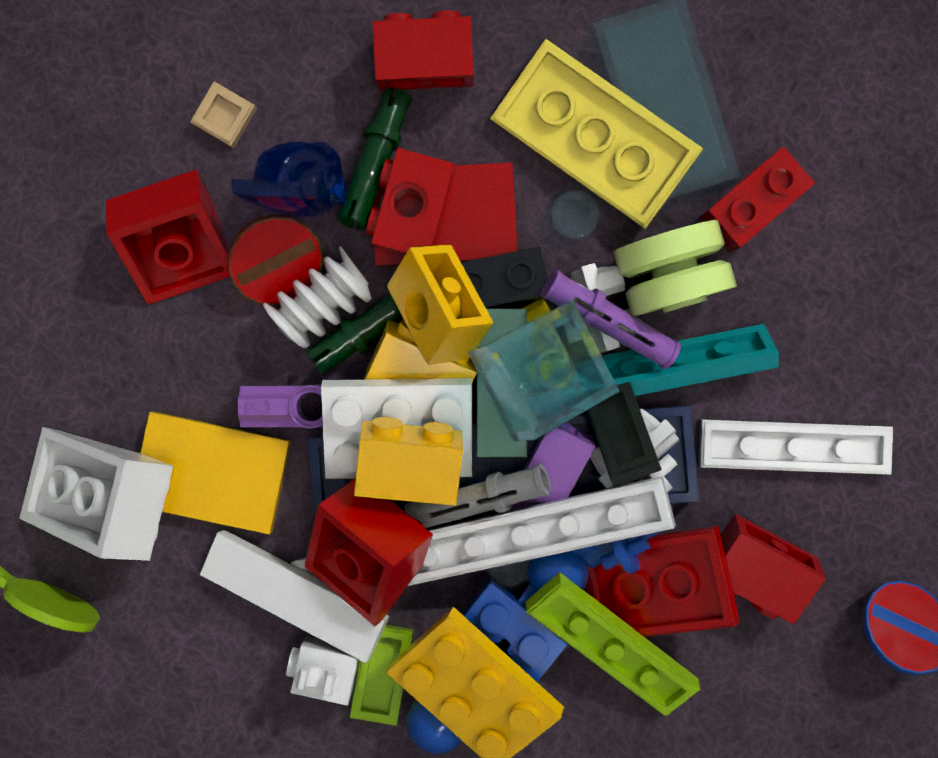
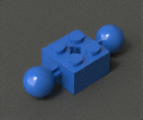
M571 551L530 559L527 570L530 584L520 597L490 574L460 611L465 618L493 642L499 643L503 638L506 639L507 651L504 653L536 682L539 681L568 644L526 613V601L559 572L581 589H585L589 579V566L585 558L579 554L575 555ZM417 700L413 702L407 716V729L412 741L420 749L432 754H443L455 749L462 742L459 737Z

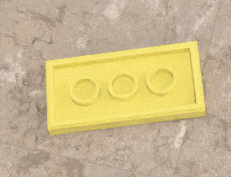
M547 39L544 40L490 118L498 126L645 230L703 151L701 146Z

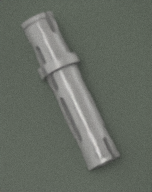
M542 464L507 475L496 472L488 475L486 481L459 488L456 506L409 501L405 504L404 511L411 517L419 520L425 528H429L490 510H495L498 513L505 512L511 509L512 504L540 496H548L551 493V481L546 468Z

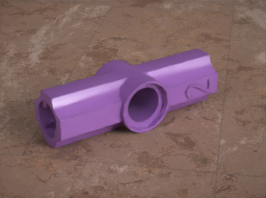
M321 385L240 386L238 397L240 427H303L308 429L323 427L322 417L318 420L310 419L305 416L302 410V402L306 395L317 393L321 396Z

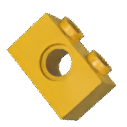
M451 244L409 248L387 287L426 364L432 365L469 359L494 324Z

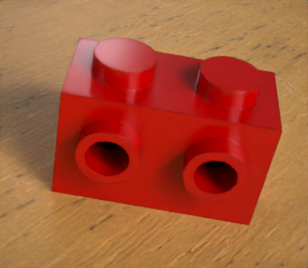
M445 10L433 13L432 18L413 19V16L407 13H392L385 15L383 21H373L375 80L379 91H383L387 87H392L394 91L397 89L474 87L471 16L461 17L460 12Z
M735 513L721 533L734 596L737 594L752 602V605L768 618L776 619L780 617L794 625L826 580L818 557Z

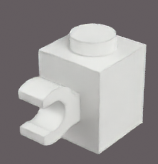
M307 636L300 649L292 648L286 676L294 678L291 693L348 706L353 693L360 660L319 638Z

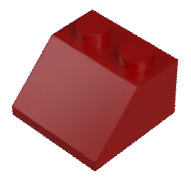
M197 169L106 200L107 236L147 305L233 276L230 250L214 203Z
M355 478L318 504L304 567L375 627L384 619L423 566L433 534L419 520L408 515L390 499L354 496Z

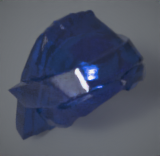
M289 142L276 145L265 150L258 157L253 181L231 179L233 194L250 203L285 216L313 218L317 215H324L325 212H331L334 204H345L346 202L341 158L338 152L326 142Z

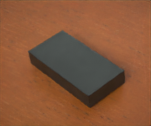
M630 382L583 399L609 478L614 487L662 470Z

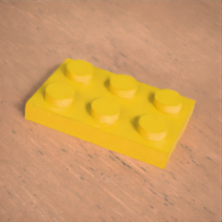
M454 607L393 660L386 672L481 758H512L559 721L564 710V706Z

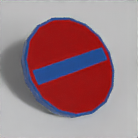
M894 581L881 585L869 595L863 607V628L869 645L883 662L898 672L920 676L937 671L938 600L934 595L913 583Z

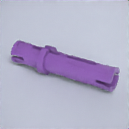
M557 269L546 280L540 296L576 316V323L581 326L588 327L591 325L624 346L657 363L663 369L669 368L679 355L681 349L680 342L672 340L641 319L606 300V294L601 290L594 288L591 291L566 277ZM577 297L581 299L582 301L591 305L595 309L603 312L605 316L601 317L600 315L591 311L582 304H579L578 302L574 301V298ZM619 323L625 325L626 327L630 328L631 330L635 331L641 336L647 338V341L644 342L640 340L639 338L635 337L634 335L630 334L624 329L618 327L617 325Z

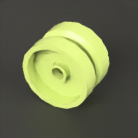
M718 220L705 221L664 232L613 251L621 276L632 278L651 273L653 277L652 280L632 286L625 295L631 315L636 317L663 309V313L707 301V296L737 287L731 263L719 260L698 266L697 259L718 252L725 244Z

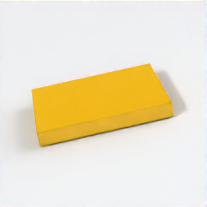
M154 411L149 412L141 454L173 465L170 487L166 494L162 512L269 535L272 533L292 440Z

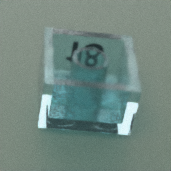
M573 300L552 307L468 352L514 442L535 440L619 392Z

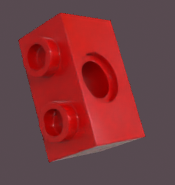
M783 146L698 218L702 222L718 220L725 243L723 247L731 253L747 243L811 188L815 182Z
M397 148L394 160H385L379 181V187L386 189L382 206L372 207L366 229V234L373 236L371 244L374 248L405 256L410 247L435 246L455 174V163ZM405 194H415L423 201L422 210L414 217H403L396 211L397 201Z

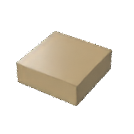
M214 81L190 123L234 149L256 112L257 107Z

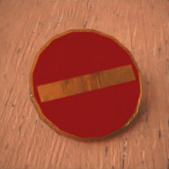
M272 214L254 219L237 233L229 247L227 267L233 285L245 298L259 305L267 303L270 306H280L277 296L278 292L282 291L293 299L296 297L292 283L294 280L297 279L307 287L312 285L308 270L313 268L321 273L323 254L319 239L307 224L292 216Z

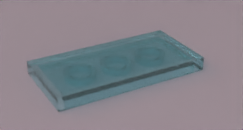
M664 0L593 22L591 29L608 82L703 148L702 153L667 201L738 179L740 177L739 170L686 0Z

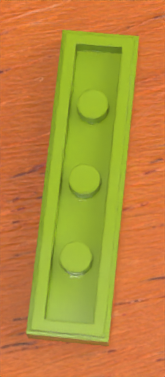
M559 572L526 601V613L664 716L669 715L700 690L699 680L695 675Z

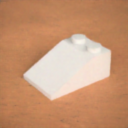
M42 427L19 519L99 558L150 561L154 541L158 535V526L166 494L170 487L173 465L141 453Z

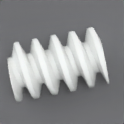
M341 246L339 251L342 263L339 264L328 256L323 259L327 271L326 275H322L313 268L308 270L312 283L310 287H307L297 279L292 282L296 293L294 299L280 291L277 293L281 306L279 310H276L267 303L263 304L269 316L284 335L303 348L310 346L307 330L319 337L326 334L322 321L323 318L334 325L341 323L338 307H341L350 314L356 312L353 300L354 295L365 302L372 300L368 281Z

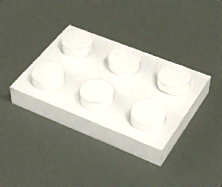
M471 378L322 381L325 479L356 478L362 420L373 421V419L378 417H391L400 420L404 425L423 426L429 422H440L452 426L454 430H462L463 456L460 477H472Z

